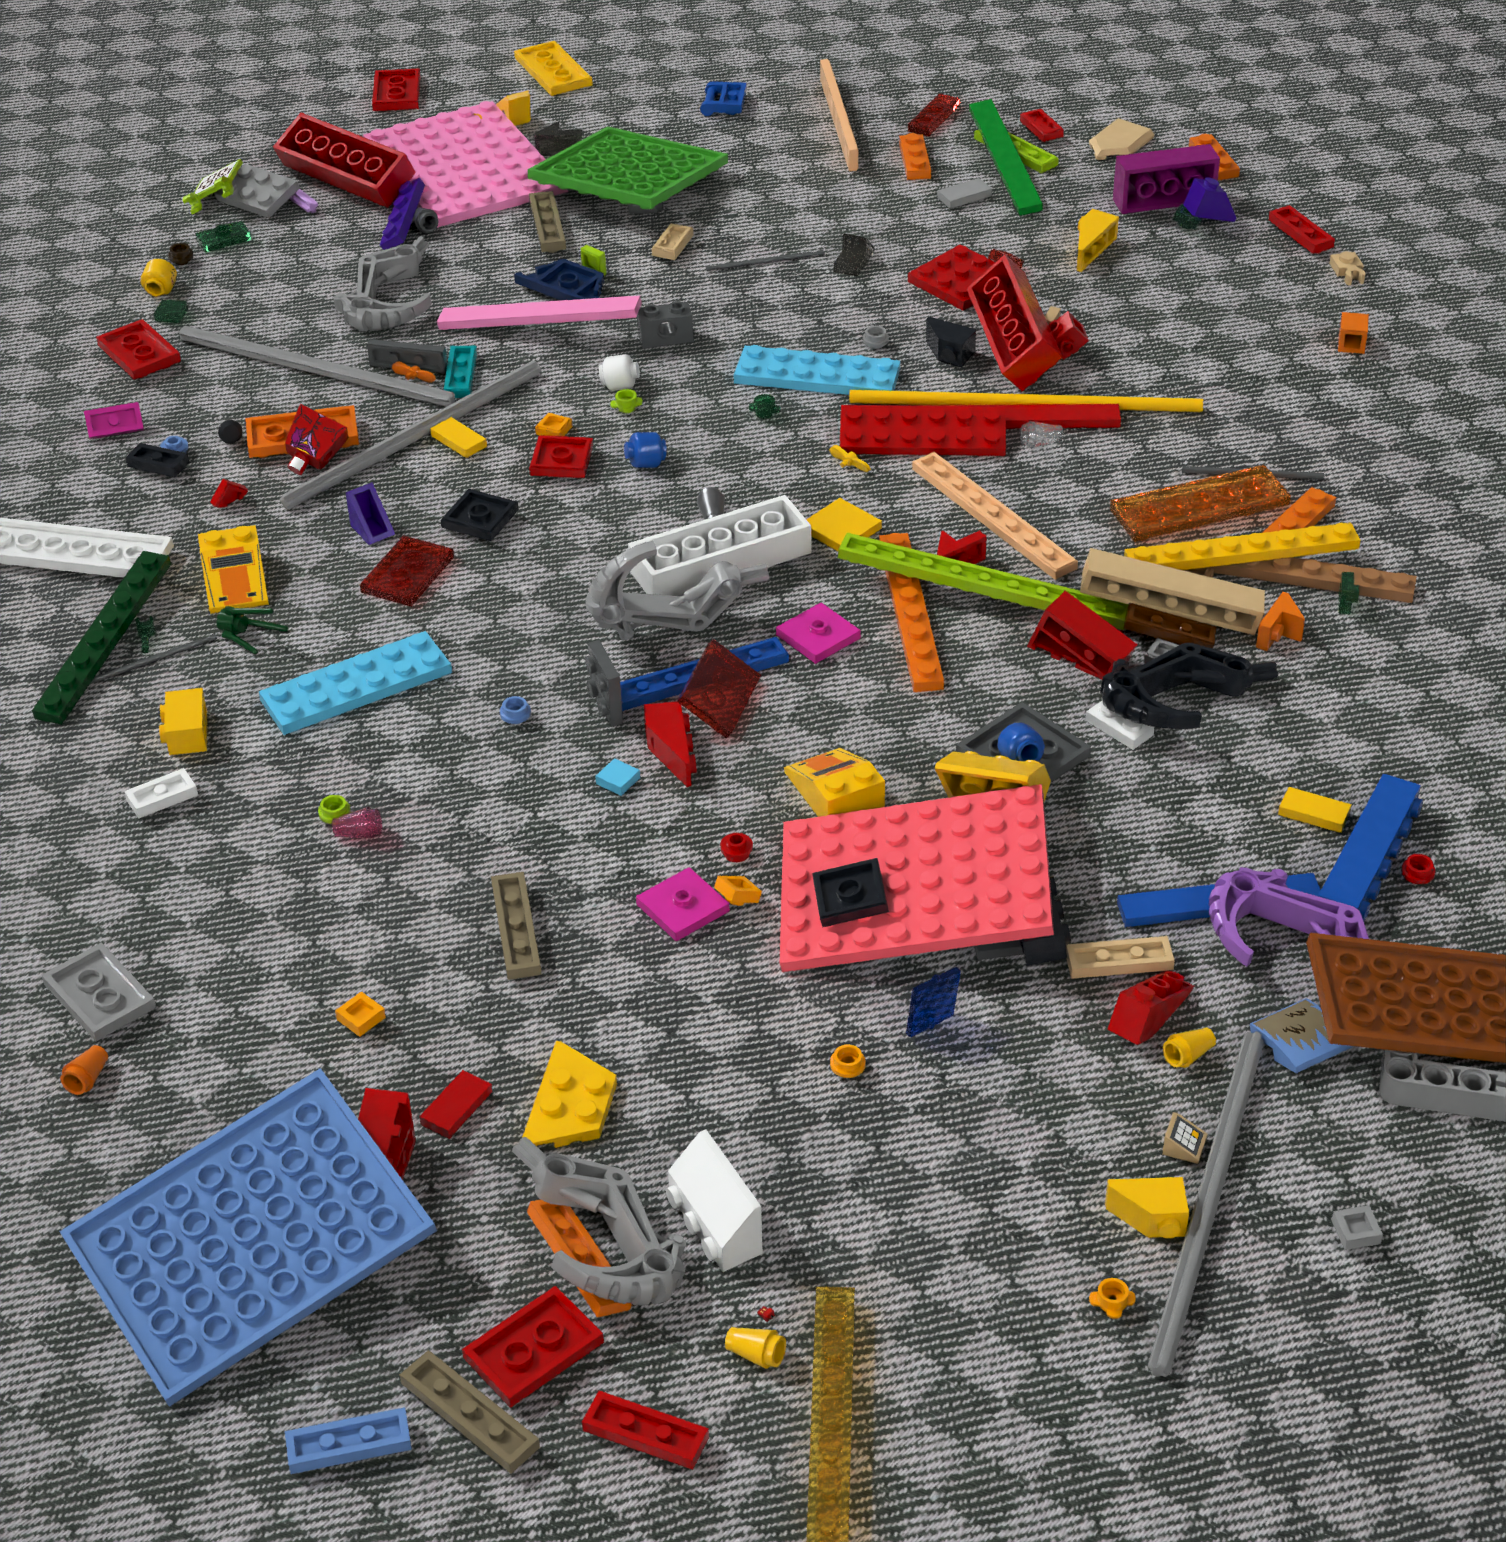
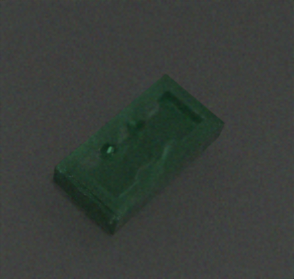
M243 221L228 225L222 224L213 229L195 233L196 240L204 252L251 240V233Z

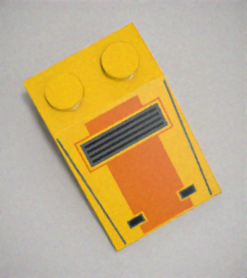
M256 525L239 526L220 531L211 530L198 534L210 614L220 612L225 606L250 608L269 605Z
M842 748L784 767L785 774L818 817L885 807V780L870 761Z

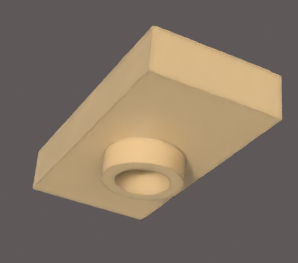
M671 223L652 247V256L676 260L693 237V228Z

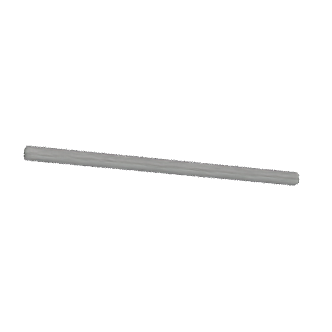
M183 326L179 331L182 341L444 407L455 402V394L450 391L190 326Z
M531 361L284 493L280 498L281 503L285 509H292L431 433L430 428L450 417L456 420L538 376L541 372L540 366H538L536 361Z
M1257 1031L1244 1034L1148 1362L1151 1374L1156 1377L1159 1375L1168 1376L1173 1366L1264 1045V1041L1261 1038L1262 1035Z

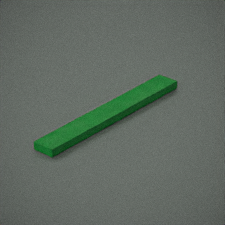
M992 99L969 104V111L1019 216L1043 211V203Z

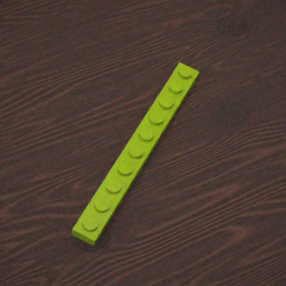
M851 533L845 535L839 547L838 558L851 563H859L882 571L887 570L910 578H918L938 585H946L966 592H974L990 596L993 599H1002L1045 610L1066 590L1112 626L1125 630L1123 628L1129 604Z

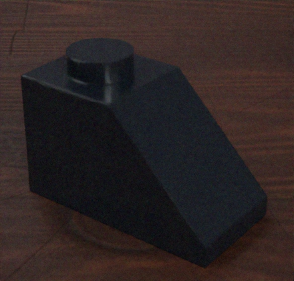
M928 317L926 319V342L938 361L962 368L975 353L976 329Z

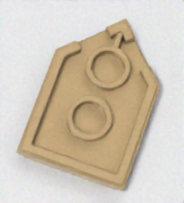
M1118 118L1091 138L1089 145L1095 152L1096 160H1106V156L1134 154L1154 138V133L1150 128Z

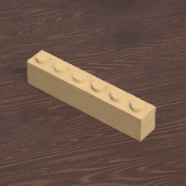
M1090 548L1082 572L1080 593L1125 604L1134 603L1194 621L1251 635L1256 634L1264 615L1265 590Z

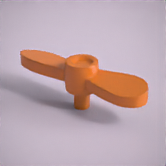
M400 361L392 365V370L397 374L405 375L407 380L418 378L428 383L436 380L434 374L421 370L416 365L410 367Z

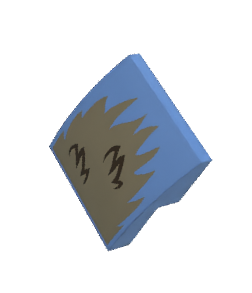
M1307 998L1250 1023L1251 1033L1259 1032L1262 1035L1261 1038L1264 1044L1273 1048L1274 1061L1294 1073L1305 1070L1354 1047L1329 1044L1321 1007Z

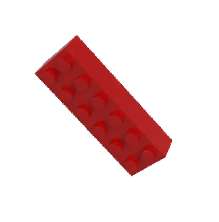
M302 112L299 113L273 146L284 166L386 208L398 196L400 186L410 181L416 173L405 153Z
M1003 255L966 288L1002 375L1022 392L1028 386L1034 384L1043 373L1055 366L1058 360L1063 357L1025 272L1008 256Z

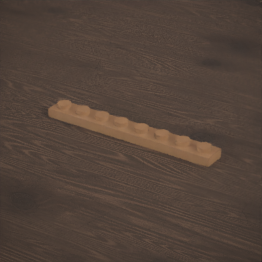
M1294 557L1210 567L1214 569V573L1407 603L1413 602L1417 576L1405 573L1386 572L1374 568H1360Z

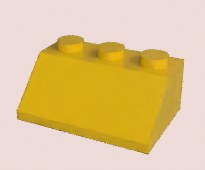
M953 751L935 765L936 773L948 798L1042 784L1045 802L1051 782L1045 764L1035 760H1026L1024 762L1011 760L1000 755L989 757L972 751L965 753Z

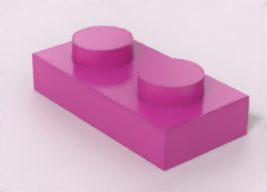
M139 402L84 411L89 439L144 430Z

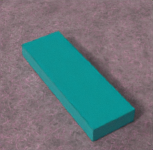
M450 346L443 390L453 392L455 398H464L472 393L477 346Z

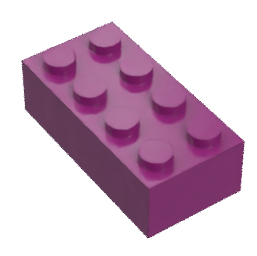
M1211 144L1116 156L1113 201L1121 214L1184 206V201L1194 178L1205 179L1209 177L1218 181L1220 158Z

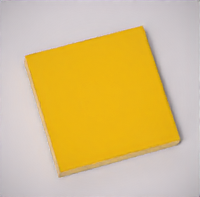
M838 498L806 519L811 525V537L836 551H839V547L847 533L868 538L882 529V520L842 498Z

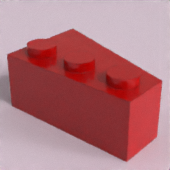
M1065 590L1045 609L1027 647L1033 650L1037 647L1051 652L1052 658L1056 660L1061 658L1076 663L1075 668L1103 679L1104 675L1112 672L1114 661L1123 659L1128 662L1138 644Z
M365 1088L358 1120L403 1180L416 1142L409 1094L406 1092Z

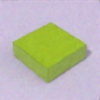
M589 245L580 248L582 265L602 272L605 276L607 274L605 252Z

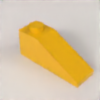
M1092 208L1085 216L1080 218L1078 222L1077 271L1082 272L1117 239L1119 216Z

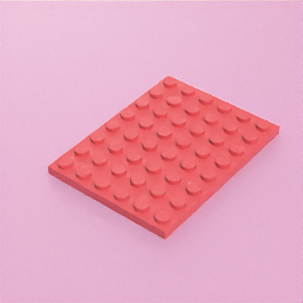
M1042 784L786 821L783 824L779 961L782 972L1054 935ZM878 858L889 912L822 928L812 873Z

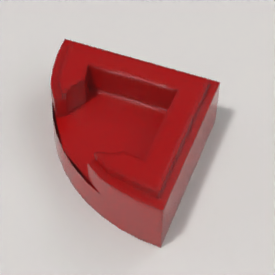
M222 479L210 503L214 507L225 508L228 506L227 504L237 499L241 500L247 494L248 489L244 485Z

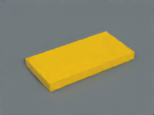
M556 41L514 51L515 59L551 96L593 85L592 77Z

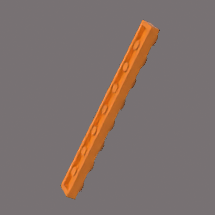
M908 533L879 535V541L911 548ZM886 570L913 693L944 690V678L920 581L918 578H910Z

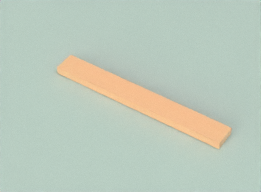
M823 59L820 60V81L848 169L849 171H857L859 150L830 61Z
M933 452L912 461V470L1056 580L1078 569V561L937 453Z

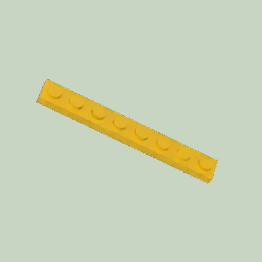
M1350 522L1291 530L1284 529L1266 533H1252L1241 536H1225L1223 538L1167 543L1148 547L1140 546L1125 549L1124 556L1179 570H1189L1357 550L1360 547L1361 540Z

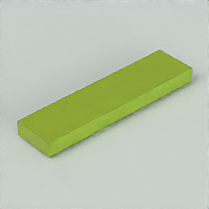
M979 130L974 131V139L985 144ZM1009 133L1024 165L1041 174L1058 166V157Z

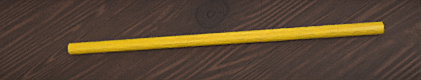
M850 390L849 403L1119 404L1120 410L1203 411V399L883 390Z

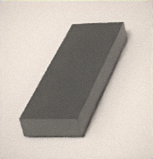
M369 339L367 343L370 366L392 368L395 362L400 361L410 367L416 365L421 370L446 374L447 356L445 346Z

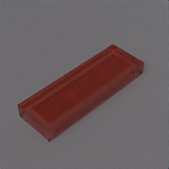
M939 93L908 123V132L923 134L929 137L959 107L960 99Z

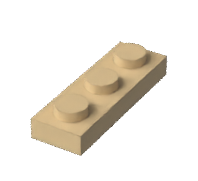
M1168 936L1066 944V959L1071 979L1174 970L1175 960Z

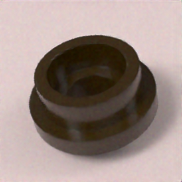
M186 243L172 245L168 253L169 260L177 265H185L194 257L193 250Z

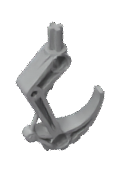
M419 236L412 245L404 244L359 258L357 290L349 295L338 293L334 296L335 309L344 313L346 325L353 326L359 332L389 329L420 316L431 306V297L428 293L406 303H387L375 300L379 284L412 278L419 274L422 254L429 247V242L424 241V237Z
M652 540L636 545L609 561L607 566L597 573V578L592 580L585 605L598 627L604 629L613 628L618 631L622 640L632 638L634 636L633 629L642 624L697 632L706 629L740 595L742 586L768 581L770 576L766 564L738 569L737 565L733 566L729 562L722 561L713 565L698 585L683 592L684 596L624 593V582L630 571L642 560L657 555V549Z
M527 1137L521 1138L519 1144L513 1147L512 1152L533 1171L532 1180L536 1183L535 1194L537 1197L550 1204L587 1209L594 1213L600 1212L628 1261L625 1264L612 1267L592 1266L579 1262L560 1250L555 1253L551 1268L575 1286L606 1300L610 1299L617 1303H631L633 1305L667 1302L675 1289L680 1287L685 1274V1267L681 1257L686 1241L681 1235L671 1234L666 1239L653 1231L629 1174L620 1168L564 1154L553 1153L546 1156Z

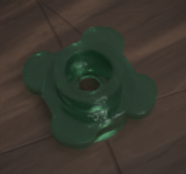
M768 394L756 396L754 403L749 404V410L754 411L757 417L761 419L770 418L773 413L777 414L781 411V407L775 405V398Z

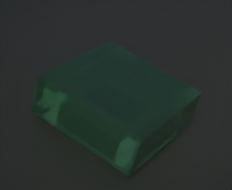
M162 299L154 312L155 321L180 323L188 310L187 301Z

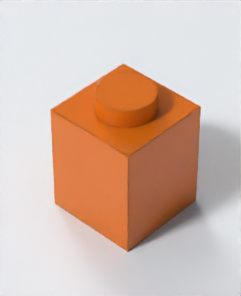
M1342 312L1338 352L1365 354L1369 314Z

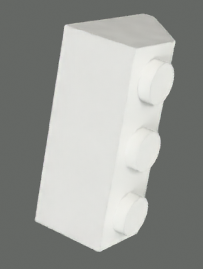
M705 1129L697 1134L668 1170L669 1187L666 1188V1195L671 1206L674 1209L679 1208L682 1212L688 1231L692 1235L697 1234L700 1238L706 1257L710 1261L715 1260L722 1272H725L763 1254L761 1205Z

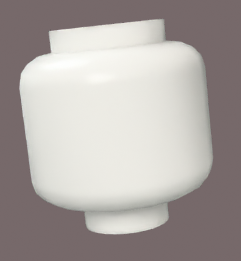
M627 354L606 357L603 364L599 365L601 384L606 385L610 391L632 388L636 378L640 377L638 363L633 362Z

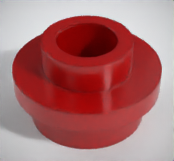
M731 833L722 838L720 850L728 861L742 862L752 852L753 841L746 834Z
M1413 854L1403 862L1401 873L1409 882L1426 884L1434 879L1436 869L1432 859L1428 856Z

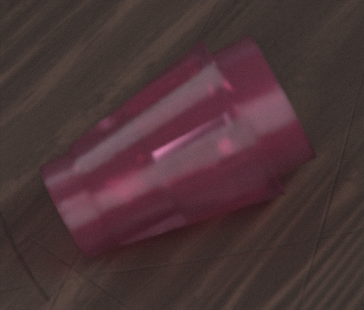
M368 806L339 818H333L332 829L334 836L374 838L375 835L381 834L383 826L379 810L377 808L371 809Z

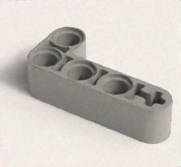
M1384 1050L1381 1062L1379 1092L1386 1102L1393 1105L1506 1122V1072L1419 1060L1418 1053Z

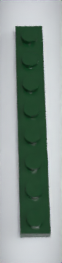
M142 551L32 709L35 719L60 725L63 724L171 566L169 555Z

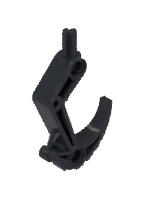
M1183 643L1137 668H1130L1128 666L1129 663L1123 659L1114 661L1112 672L1103 676L1100 693H1102L1103 705L1124 719L1152 727L1193 729L1200 727L1202 717L1200 711L1174 709L1161 704L1152 696L1185 682H1192L1228 696H1241L1245 693L1246 688L1252 686L1253 682L1277 678V664L1275 662L1251 665L1247 659L1241 656L1194 643Z

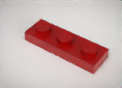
M1288 205L1269 211L1268 220L1312 254L1334 248L1335 238L1292 206Z
M600 1390L582 1420L584 1432L692 1470L709 1439V1428Z

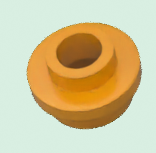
M850 1044L839 1046L830 1058L831 1070L843 1078H853L860 1075L866 1066V1060L861 1050Z

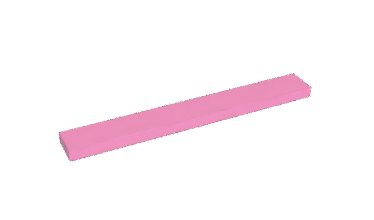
M640 296L451 307L443 308L437 320L439 330L628 319L637 317L642 302Z

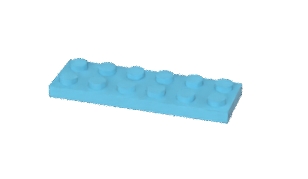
M751 345L744 346L734 372V384L849 395L850 390L894 391L900 372V361L891 360L890 358L878 359L862 355L848 356L837 353L827 354L810 350L797 351L787 350L786 348H766Z
M424 631L311 673L303 674L289 681L273 685L259 691L260 701L283 735L451 674L452 667L449 660L432 638Z

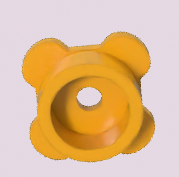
M1117 1278L1104 1279L1100 1282L1098 1291L1092 1292L1089 1296L1090 1304L1100 1307L1111 1319L1120 1318L1122 1311L1127 1306L1134 1305L1136 1301L1135 1294L1129 1291L1126 1283Z

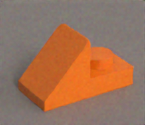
M1282 592L1260 622L1256 648L1268 651L1274 641L1278 642L1281 636L1296 641L1302 640L1305 618L1289 593Z

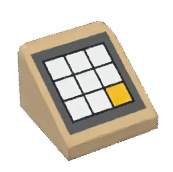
M1173 1112L1165 1134L1162 1155L1199 1164L1208 1134L1182 1115Z

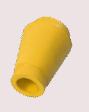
M1207 1027L1172 1034L1163 1044L1164 1057L1171 1066L1186 1068L1216 1045V1037L1212 1030Z
M731 1327L725 1338V1348L768 1369L770 1366L778 1367L781 1364L786 1351V1339L784 1336L779 1335L776 1330Z

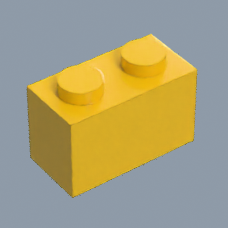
M203 688L165 692V704L160 705V717L164 725H159L161 743H167L169 755L207 751V707Z

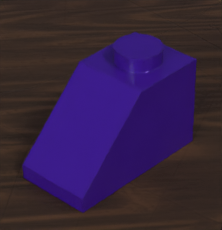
M1209 177L1205 179L1194 178L1183 204L1194 217L1235 222L1236 215L1227 193L1219 186V182Z

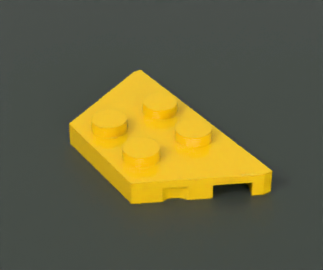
M556 1041L522 1138L527 1137L536 1146L553 1142L555 1148L569 1145L575 1141L585 1142L599 1139L617 1087V1075L563 1042Z

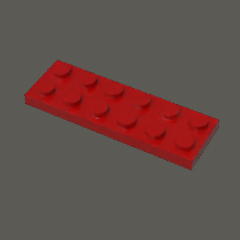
M841 405L840 447L847 453L852 451L855 454L928 455L935 452L938 455L1005 456V407Z

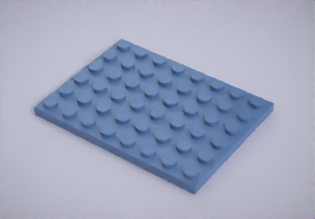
M320 1068L59 1232L170 1407L435 1233L437 1229L429 1215Z

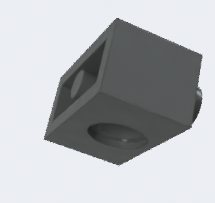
M675 301L670 304L640 307L637 314V328L642 349L694 342L693 315L688 301Z

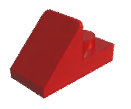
M979 530L956 541L945 531H941L937 555L971 564L979 563L986 559L987 536Z

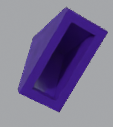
M373 482L346 492L350 526L368 545L395 535Z

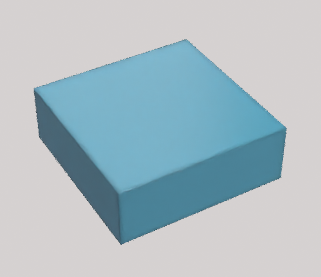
M614 758L595 776L596 784L622 796L640 779V770Z

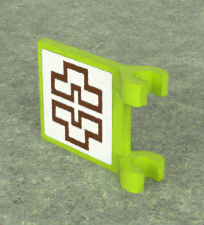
M241 159L202 178L194 193H190L182 198L184 204L190 203L192 215L202 210V198L220 189L223 190V198L234 193L232 181L243 164Z

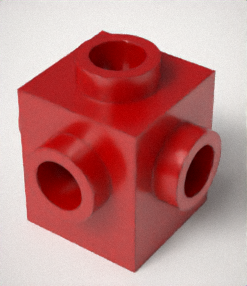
M1069 311L1049 324L1063 360L1078 352L1082 346L1089 342L1084 326Z

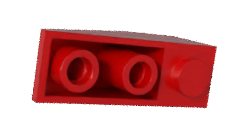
M681 701L643 704L648 749L686 787H691V774L697 773L695 754L689 755L690 752H693L692 734H686V732H690L689 714L682 713Z
M1163 971L1121 991L1107 1030L1136 1045L1143 1043L1158 1032L1193 991L1194 985L1184 981L1185 978L1179 973Z

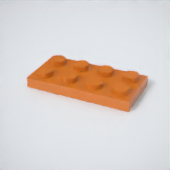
M354 405L314 410L347 427L349 438L342 448L359 445ZM296 412L245 418L249 458H265L270 455L288 454L285 441Z

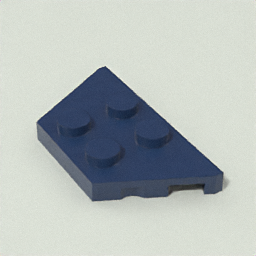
M566 259L537 266L533 274L524 275L522 272L514 274L516 284L558 300L599 298L604 285V273Z

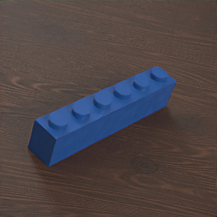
M1384 773L1382 774L1318 897L1357 908L1362 915L1363 922H1365L1371 906L1369 900H1376L1382 883L1380 879H1387L1392 866L1391 857L1397 859L1403 843L1401 838H1407L1413 824V819L1411 818H1418L1423 805V799L1418 798L1421 785Z

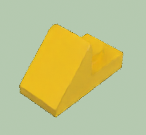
M529 90L507 95L496 104L503 113L505 112L506 117L515 126L529 123L531 120Z

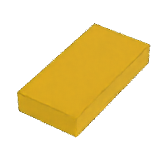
M452 417L430 428L433 438L465 458L487 447L486 438Z
M1288 787L1279 806L1278 815L1341 833L1350 814L1352 804Z

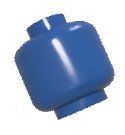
M635 432L631 435L629 442L624 444L625 458L629 459L635 468H656L666 458V442L656 432Z
M1022 722L1008 725L1001 732L997 744L999 753L1002 756L1024 762L1026 760L1039 762L1045 748L1040 734L1031 726Z

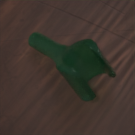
M152 616L149 617L150 620L147 622H140L139 617L135 619L138 636L142 639V653L144 654L149 652V639L156 633Z

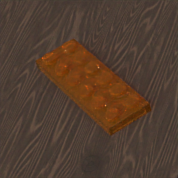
M1264 464L1110 500V511L1132 540L1136 542L1290 505L1291 495Z

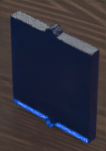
M954 967L940 975L935 974L932 979L912 989L906 1034L910 1038L928 1028L933 1029L936 1024L954 1016L961 973L958 967Z

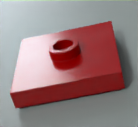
M538 436L529 467L530 476L585 478L593 450V438Z

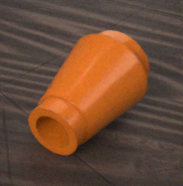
M93 1045L66 1064L62 1069L60 1077L63 1087L76 1095L90 1091L105 1062L108 1060L106 1050L101 1046Z

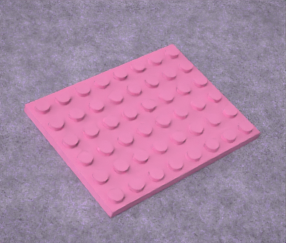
M484 101L476 106L461 107L456 111L441 112L433 117L418 118L414 122L399 123L383 130L375 129L371 133L363 134L365 138L407 155L416 171L410 182L420 178L425 184L418 207L431 209L437 214V228L529 203V193L553 191L555 196L568 192V189H559L556 185H542L538 181L528 179L527 169L546 159L493 101Z

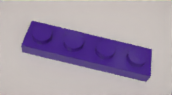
M420 178L412 182L407 181L400 186L398 197L393 203L392 213L388 217L389 221L382 232L383 236L379 245L383 250L404 243L425 187Z

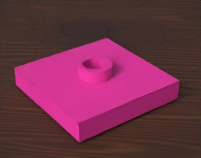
M821 602L777 626L776 635L816 664L861 638V630Z
M690 867L636 896V905L675 941L684 938L730 912L729 902Z

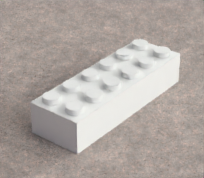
M786 495L779 496L628 543V549L636 545L653 540L657 549V555L642 560L630 572L646 594L679 596L698 585L710 568L718 562H729L733 566L737 565L738 569L766 564L769 568L773 565L811 554V525Z

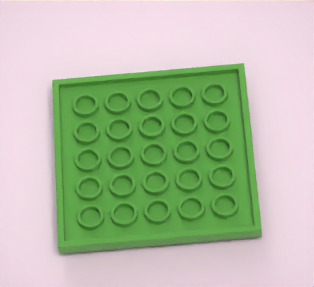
M607 126L527 170L528 179L538 181L542 185L552 184L563 190L573 189L577 190L580 194L598 195L600 199L618 200L621 204L639 205L642 209H653L659 203L667 201L668 198L680 193L681 190L692 186L698 180L719 170L720 167L728 163V154Z

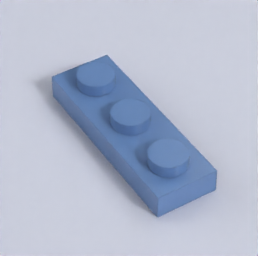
M405 1407L285 1431L288 1464L291 1474L412 1450Z

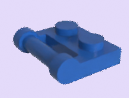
M715 81L707 83L705 88L706 97L705 101L701 104L700 112L704 116H711L713 112L726 113L728 115L742 113L747 83ZM721 93L719 101H714L715 96Z

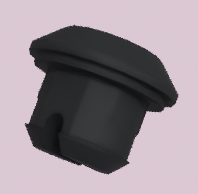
M235 420L224 421L218 428L219 438L225 443H236L242 437V426Z

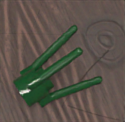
M225 606L219 612L216 621L217 628L223 631L222 638L232 640L253 654H257L258 650L236 636L239 633L245 632L248 625L288 631L287 626L249 619L247 616H244V614H273L274 610L272 608H234Z

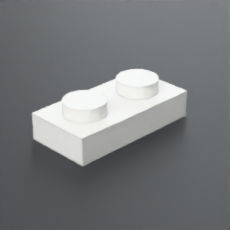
M1102 701L1086 711L1087 722L1132 750L1154 735V727L1124 719L1116 715L1115 712L1108 710Z
M184 768L124 791L126 800L138 819L198 796L197 787Z

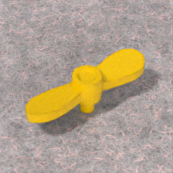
M833 445L829 449L833 457L843 460L840 463L842 468L846 465H853L863 472L871 470L870 466L858 459L854 452L847 453L838 445Z

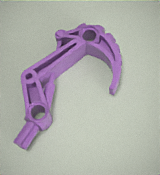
M1240 867L1239 871L1221 875L1215 883V888L1210 893L1209 915L1214 931L1231 955L1246 967L1251 964L1254 951L1239 936L1236 922L1249 913L1307 934L1319 933L1369 939L1362 915L1357 908L1288 888L1286 885L1288 875L1282 869L1262 872Z

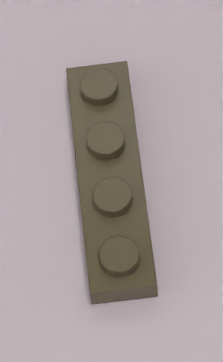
M553 191L529 193V202L541 252L554 253L559 250H566V240Z
M524 871L491 876L507 979L542 975Z
M431 1351L425 1352L399 1374L401 1384L510 1474L540 1448L538 1437Z

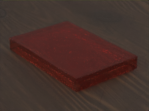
M403 535L361 582V593L412 607L454 558V550Z
M712 639L707 644L677 702L727 738L733 732L761 674L716 640Z

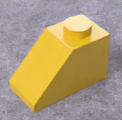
M1183 1177L1107 1180L1106 1210L1148 1238L1185 1237L1189 1209Z

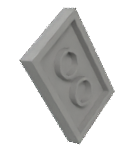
M244 164L240 167L232 181L234 193L223 198V190L220 189L214 194L219 202L270 218L300 187L297 180Z
M102 942L42 974L44 985L96 1042L156 1008L155 1000L151 994Z

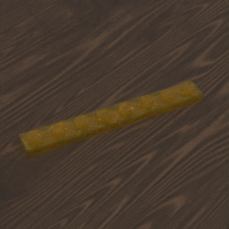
M816 1287L806 1542H849L855 1288Z

